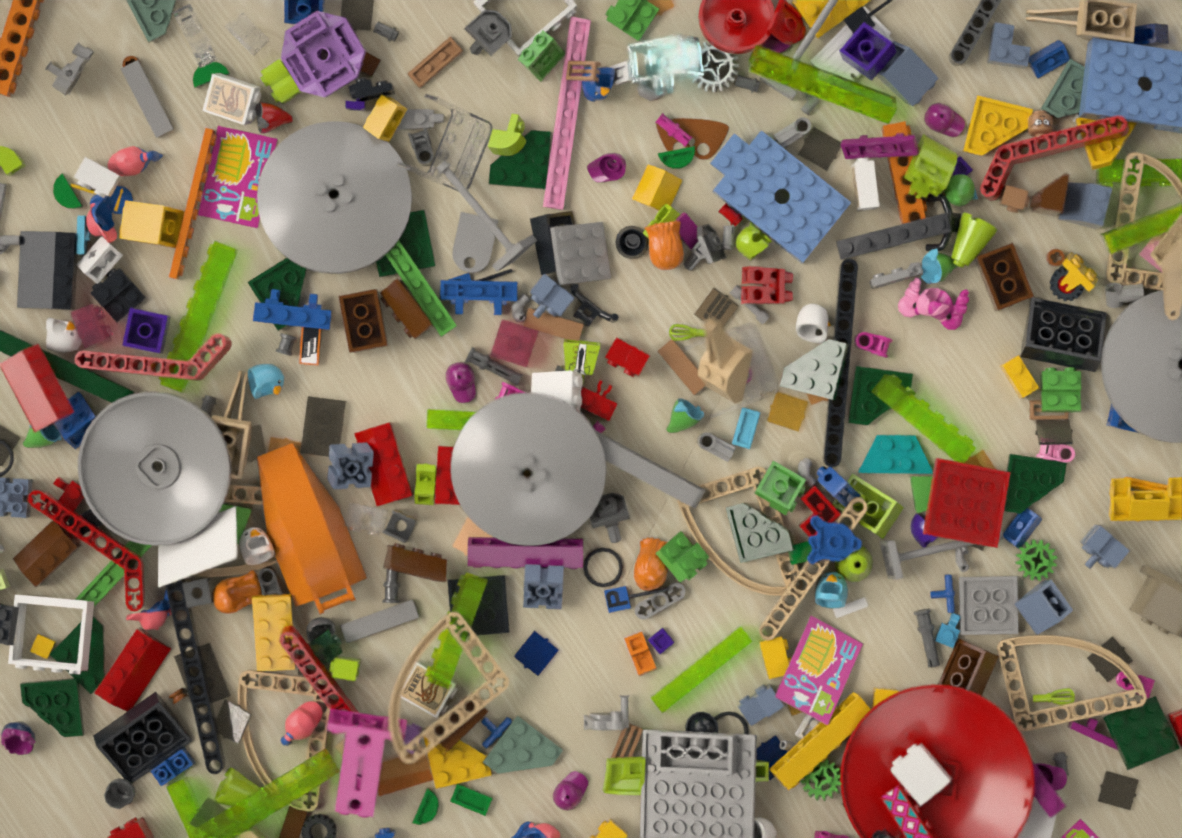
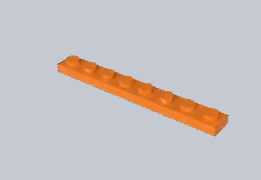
M205 128L169 277L179 280V277L184 274L185 265L182 264L184 257L187 258L190 247L187 244L194 234L192 224L193 220H197L199 210L196 209L197 204L201 202L203 197L201 187L202 183L207 181L208 172L205 171L207 164H211L213 154L210 151L211 147L215 146L217 135H215L213 129Z

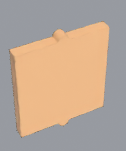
M468 517L452 547L464 552V555L467 556L468 537L493 536L484 532Z

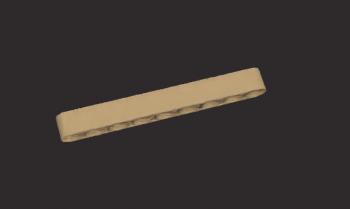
M861 497L853 498L835 522L841 523L843 518H851L852 524L848 527L852 531L867 510L866 501ZM860 501L863 503L864 507L861 511L853 509L855 502ZM823 559L816 562L815 564L818 566L816 573H810L807 570L810 563L808 560L761 623L759 634L762 639L772 640L777 635L830 560ZM800 579L807 582V586L803 589L796 586L797 581ZM793 595L796 601L793 604H788L785 602L786 596ZM780 610L783 611L785 616L783 619L778 620L774 617V613ZM765 626H770L773 628V633L765 635L762 630Z

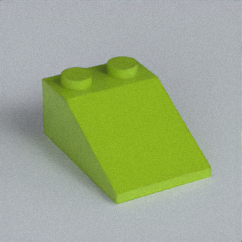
M852 473L847 483L867 504V510L858 523L884 539L904 507ZM837 499L832 503L841 512L845 509ZM860 501L853 504L855 511H861L864 507Z

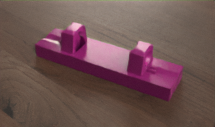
M897 133L894 137L868 138V135H861L859 139H842L840 144L845 159L916 156L919 153L915 135L904 136V133Z
M1089 717L1086 725H1081L1074 721L1069 722L1068 727L1118 750L1113 739L1094 731L1098 723L1096 719Z

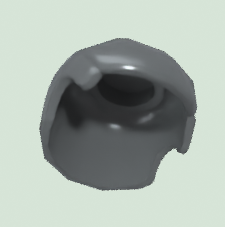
M325 617L312 619L306 629L308 641L315 646H324L331 643L336 632L333 621Z
M117 778L108 784L104 793L105 802L112 808L122 809L124 806L131 804L136 791L134 785L127 779Z

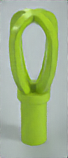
M673 324L669 328V336L674 341L706 337L704 329L691 328L683 324ZM679 327V328H685V329H688V330L673 329V328ZM673 335H688L684 337H673Z
M1070 688L1058 689L1047 694L1033 695V702H1052L1062 705L1074 702L1075 693Z

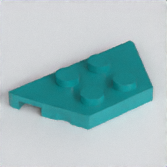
M876 435L858 473L933 474V471L916 435Z

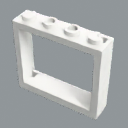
M476 0L474 5L482 12L486 10L484 6L491 0ZM563 0L568 7L520 48L512 39L507 44L520 57L521 52L530 46L537 34H540L542 31L548 33L550 30L554 32L562 25L560 22L563 19H570L576 13V3L573 0Z
M15 595L14 606L19 607L14 646L10 645L8 664H15V668L26 669L27 666H33V670L44 671L46 667L51 668V672L62 673L63 669L69 670L70 674H81V671H88L94 602ZM27 604L83 609L78 664L22 658Z

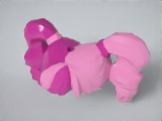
M915 277L914 281H911L909 287L904 292L905 296L899 300V312L903 316L910 318L920 314L938 319L943 327L948 330L959 328L963 321V315L968 309L966 305L970 299L968 297V289L962 290L955 304H953L950 295L939 288L925 289L919 294L921 280ZM949 313L951 315V319H947V315Z

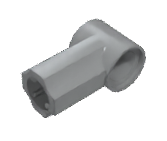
M805 117L798 118L795 122L774 134V137L779 145L785 148L804 135H807L811 130V122ZM801 121L806 122L808 125V129L804 132L799 131L797 128V124Z
M1120 283L1107 284L1105 286L1107 306L1118 308L1124 303L1134 302L1144 297L1143 284L1122 286Z
M702 433L697 439V444L700 448L727 462L736 447L711 433ZM704 436L711 438V444L707 447L702 445V438Z

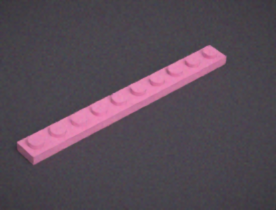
M570 18L543 207L558 210H563L582 85V81L566 80L568 61H585L591 20ZM572 66V69H584V66ZM571 73V76L583 75L581 73Z

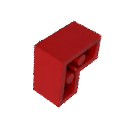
M617 337L605 356L608 359L606 363L615 368L619 365L625 369L623 372L632 378L634 375H640L650 355Z
M812 486L799 498L812 512L798 525L808 537L817 535V531L810 523L814 515L819 516L828 523H832L841 515L816 486Z
M134 817L124 824V828L121 829L118 826L111 830V835L107 838H153L154 836L143 817L140 819Z

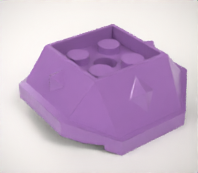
M316 11L285 31L281 59L300 91L326 98L359 77L366 50L347 18ZM324 49L328 52V57L325 60L321 58V52Z

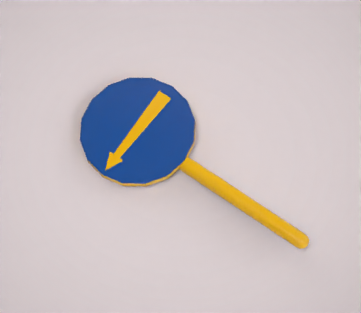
M73 183L70 184L73 188L96 195L94 193L95 190H89ZM117 186L112 196L106 200V203L110 206L112 213L123 214L125 200L133 201V196L127 188Z

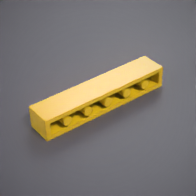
M852 692L834 709L828 725L822 722L816 725L769 770L787 790L796 787L805 775H809L819 762H823L833 749H837L846 737L851 736L860 720L871 709L859 695Z

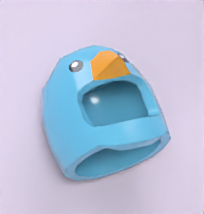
M259 364L249 368L248 382L254 399L273 393L279 395L281 392V388L284 385V375L274 364Z
M838 572L823 574L816 586L815 603L831 609L844 607L848 597V587L844 577Z

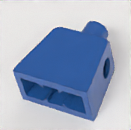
M822 466L818 469L817 475L819 478L817 481L845 508L853 498L860 497L832 467L827 469L825 466Z

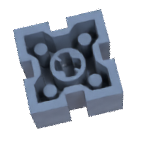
M545 274L530 291L532 294L531 299L540 305L533 313L538 319L545 310L554 317L557 315L561 317L575 300L571 294Z
M352 443V448H347L345 444L330 445L329 460L332 465L328 466L327 480L333 490L348 489L349 484H354L355 488L371 487L372 473L368 467L372 466L373 451L367 443Z
M0 477V516H7L8 512H11V517L30 518L31 505L27 502V495L32 492L33 479L15 478L13 483H10V478Z
M1094 525L1080 541L1083 544L1082 549L1089 555H1092L1085 563V566L1089 569L1096 562L1104 568H1116L1130 552L1100 525Z
M525 564L523 608H539V605H546V609L562 610L564 566L541 567V565Z

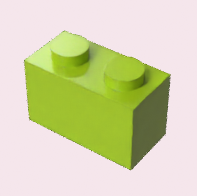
M338 655L331 661L330 672L333 673L332 677L356 681L359 675L361 659Z

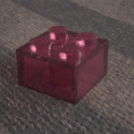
M89 304L70 312L86 349H93L112 341L111 336L113 333L110 326L104 322L103 318L106 316L102 307Z
M502 319L490 356L527 368L539 331Z

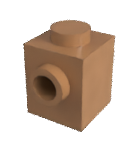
M1005 185L999 205L1007 207V211L1018 213V210L1022 211L1024 207H1028L1030 196H1027L1028 191Z

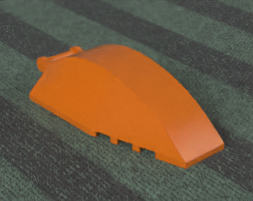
M293 443L258 456L257 462L267 535L271 540L276 559L295 607L314 600L319 614H323L327 609L350 600L351 602L355 601L356 599L350 586L367 579L339 506ZM346 588V594L320 603L319 598Z

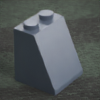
M894 41L896 54L876 77L906 104L914 106L922 100V96L928 90L935 86V82L939 78L910 47Z
M1068 182L1063 212L1059 214L1058 220L1093 229L1102 227L1112 188L1090 183Z

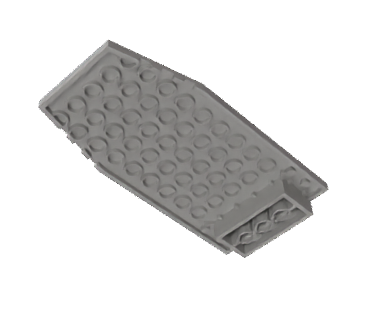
M643 729L642 756L646 759L645 782L641 788L640 838H754L757 735Z

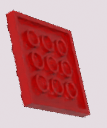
M936 458L923 534L998 548L1010 472Z

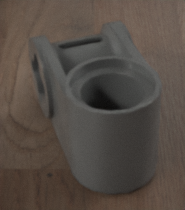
M427 128L414 134L408 133L419 164L425 167L432 165L435 158ZM422 153H430V159L422 161L420 159Z
M270 566L263 568L258 575L262 595L284 594L276 570ZM270 571L273 575L272 580H265L263 572Z

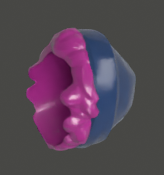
M23 721L8 723L3 727L1 744L10 754L26 755L32 752L36 740L35 733L28 724Z

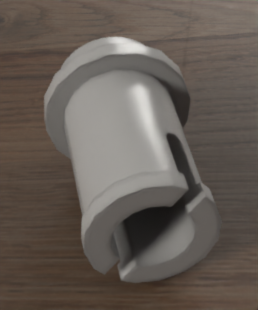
M723 226L722 249L733 250V247L736 245L734 244L736 227Z

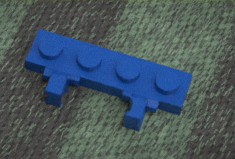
M441 280L440 300H451V304H456L455 314L464 313L463 305L468 303V300L489 301V303H494V315H502V305H507V301H517L518 281Z
M271 289V297L266 299L265 303L255 302L253 322L330 330L332 311L321 309L322 305L317 304L318 294L310 293L309 305H304V308L283 305V302H279L280 290Z

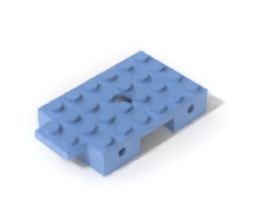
M1092 38L1087 44L1079 117L1102 120L1120 115L1126 121L1154 125L1156 130L1182 134V52ZM1147 77L1151 80L1152 87L1149 91H1142L1140 86H1138L1140 78Z
M762 130L750 145L734 133L710 163L724 175L712 192L741 214V216H745L770 236L776 244L801 264L851 204L848 199ZM779 189L787 190L790 195L789 201L785 204H779L775 200V193Z

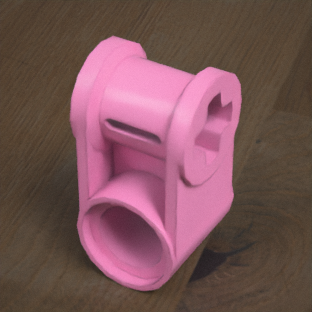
M1040 438L1041 446L1036 457L1066 463L1074 459L1075 451L1071 446ZM1065 448L1070 451V457L1066 460L1061 457V451Z

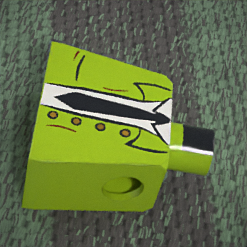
M564 339L565 371H575L582 374L584 385L585 375H593L600 350V342Z

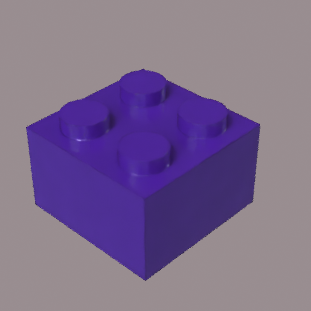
M863 22L839 52L843 61L872 81L896 54V49L893 42Z
M130 308L122 346L163 354L171 317Z

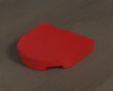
M779 0L767 31L782 43L793 45L804 38L806 27L803 25L802 16L799 11L786 0Z

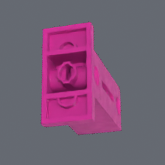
M330 709L327 730L336 734L346 733L335 812H339L342 815L355 814L362 818L373 817L385 738L392 741L389 731V717ZM399 719L400 733L404 741L407 720Z

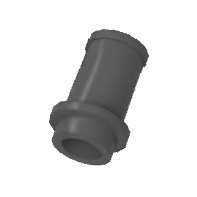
M380 21L376 23L373 30L374 33L387 38L389 42H395L399 35L397 28H391Z
M738 75L735 87L744 88L753 93V91H758L760 81H757V78L754 80Z
M205 395L202 398L201 409L211 416L213 407L217 404L215 402L216 398Z
M1065 752L1054 753L1052 759L1055 761L1056 767L1064 769L1067 776H1069L1066 761L1068 756Z

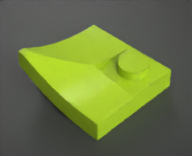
M644 756L607 758L602 791L616 795H641V788L645 782L646 759Z

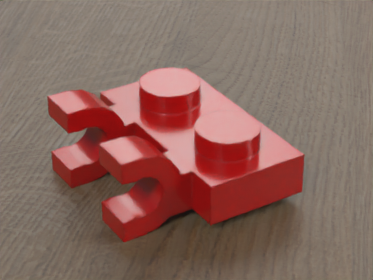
M57 477L53 484L64 491L59 501L75 511L84 499L80 484L74 480L68 484L60 477ZM52 504L53 508L50 512L56 515L59 508L57 505ZM67 515V516H66V518H65V521H66V522L69 520V518L71 517V515Z

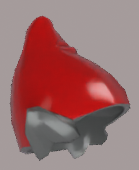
M267 102L256 104L255 111L259 133H269L281 125L293 122V117L276 105Z

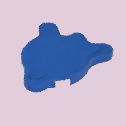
M817 515L811 518L810 523L817 531V535L808 538L812 547V551L807 557L810 564H815L823 559L831 561L844 560L853 551L861 548V539L856 537L846 525L838 522H825Z

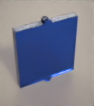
M534 630L513 657L520 661L524 668L530 669L539 676L559 649L552 645L548 638L542 637Z
M774 735L766 742H761V745L756 749V760L769 762L770 769L788 751L780 748V740ZM769 770V781H770V780L773 779L775 776H774V775L771 773V771Z

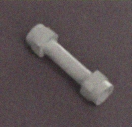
M736 285L730 294L735 299L738 298L741 301V287ZM744 304L757 316L756 319L762 325L770 318L768 313L764 310L761 311L755 304Z

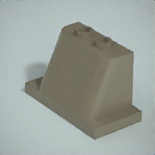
M1142 565L1139 572L1145 574L1147 578L1129 610L1142 616L1141 621L1152 625V623L1158 625V630L1167 635L1171 632L1182 638V584L1150 566Z

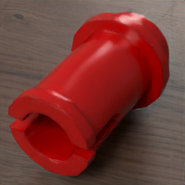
M727 203L718 211L730 222L731 226L734 225L736 227L743 220L741 214L736 213Z

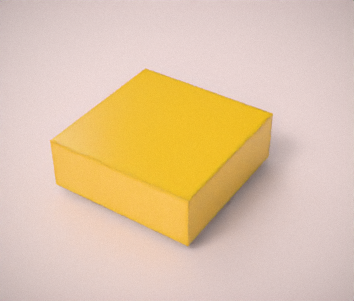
M37 634L30 652L48 659L56 641Z

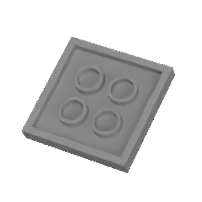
M603 222L550 228L559 285L611 279Z
M1017 576L959 577L960 635L1018 634V609L1015 606V603L1018 601Z

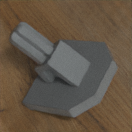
M494 10L482 11L464 28L475 39V42L470 47L471 54L479 55L485 49L492 56L512 37L511 24L498 11Z
M710 224L697 227L698 243L692 248V254L683 265L686 269L692 271L701 259L706 258L707 263L711 264L727 258L722 249L720 239Z
M613 492L601 496L597 507L590 516L593 529L601 526L607 528L611 543L621 541L618 522L630 519L624 496Z

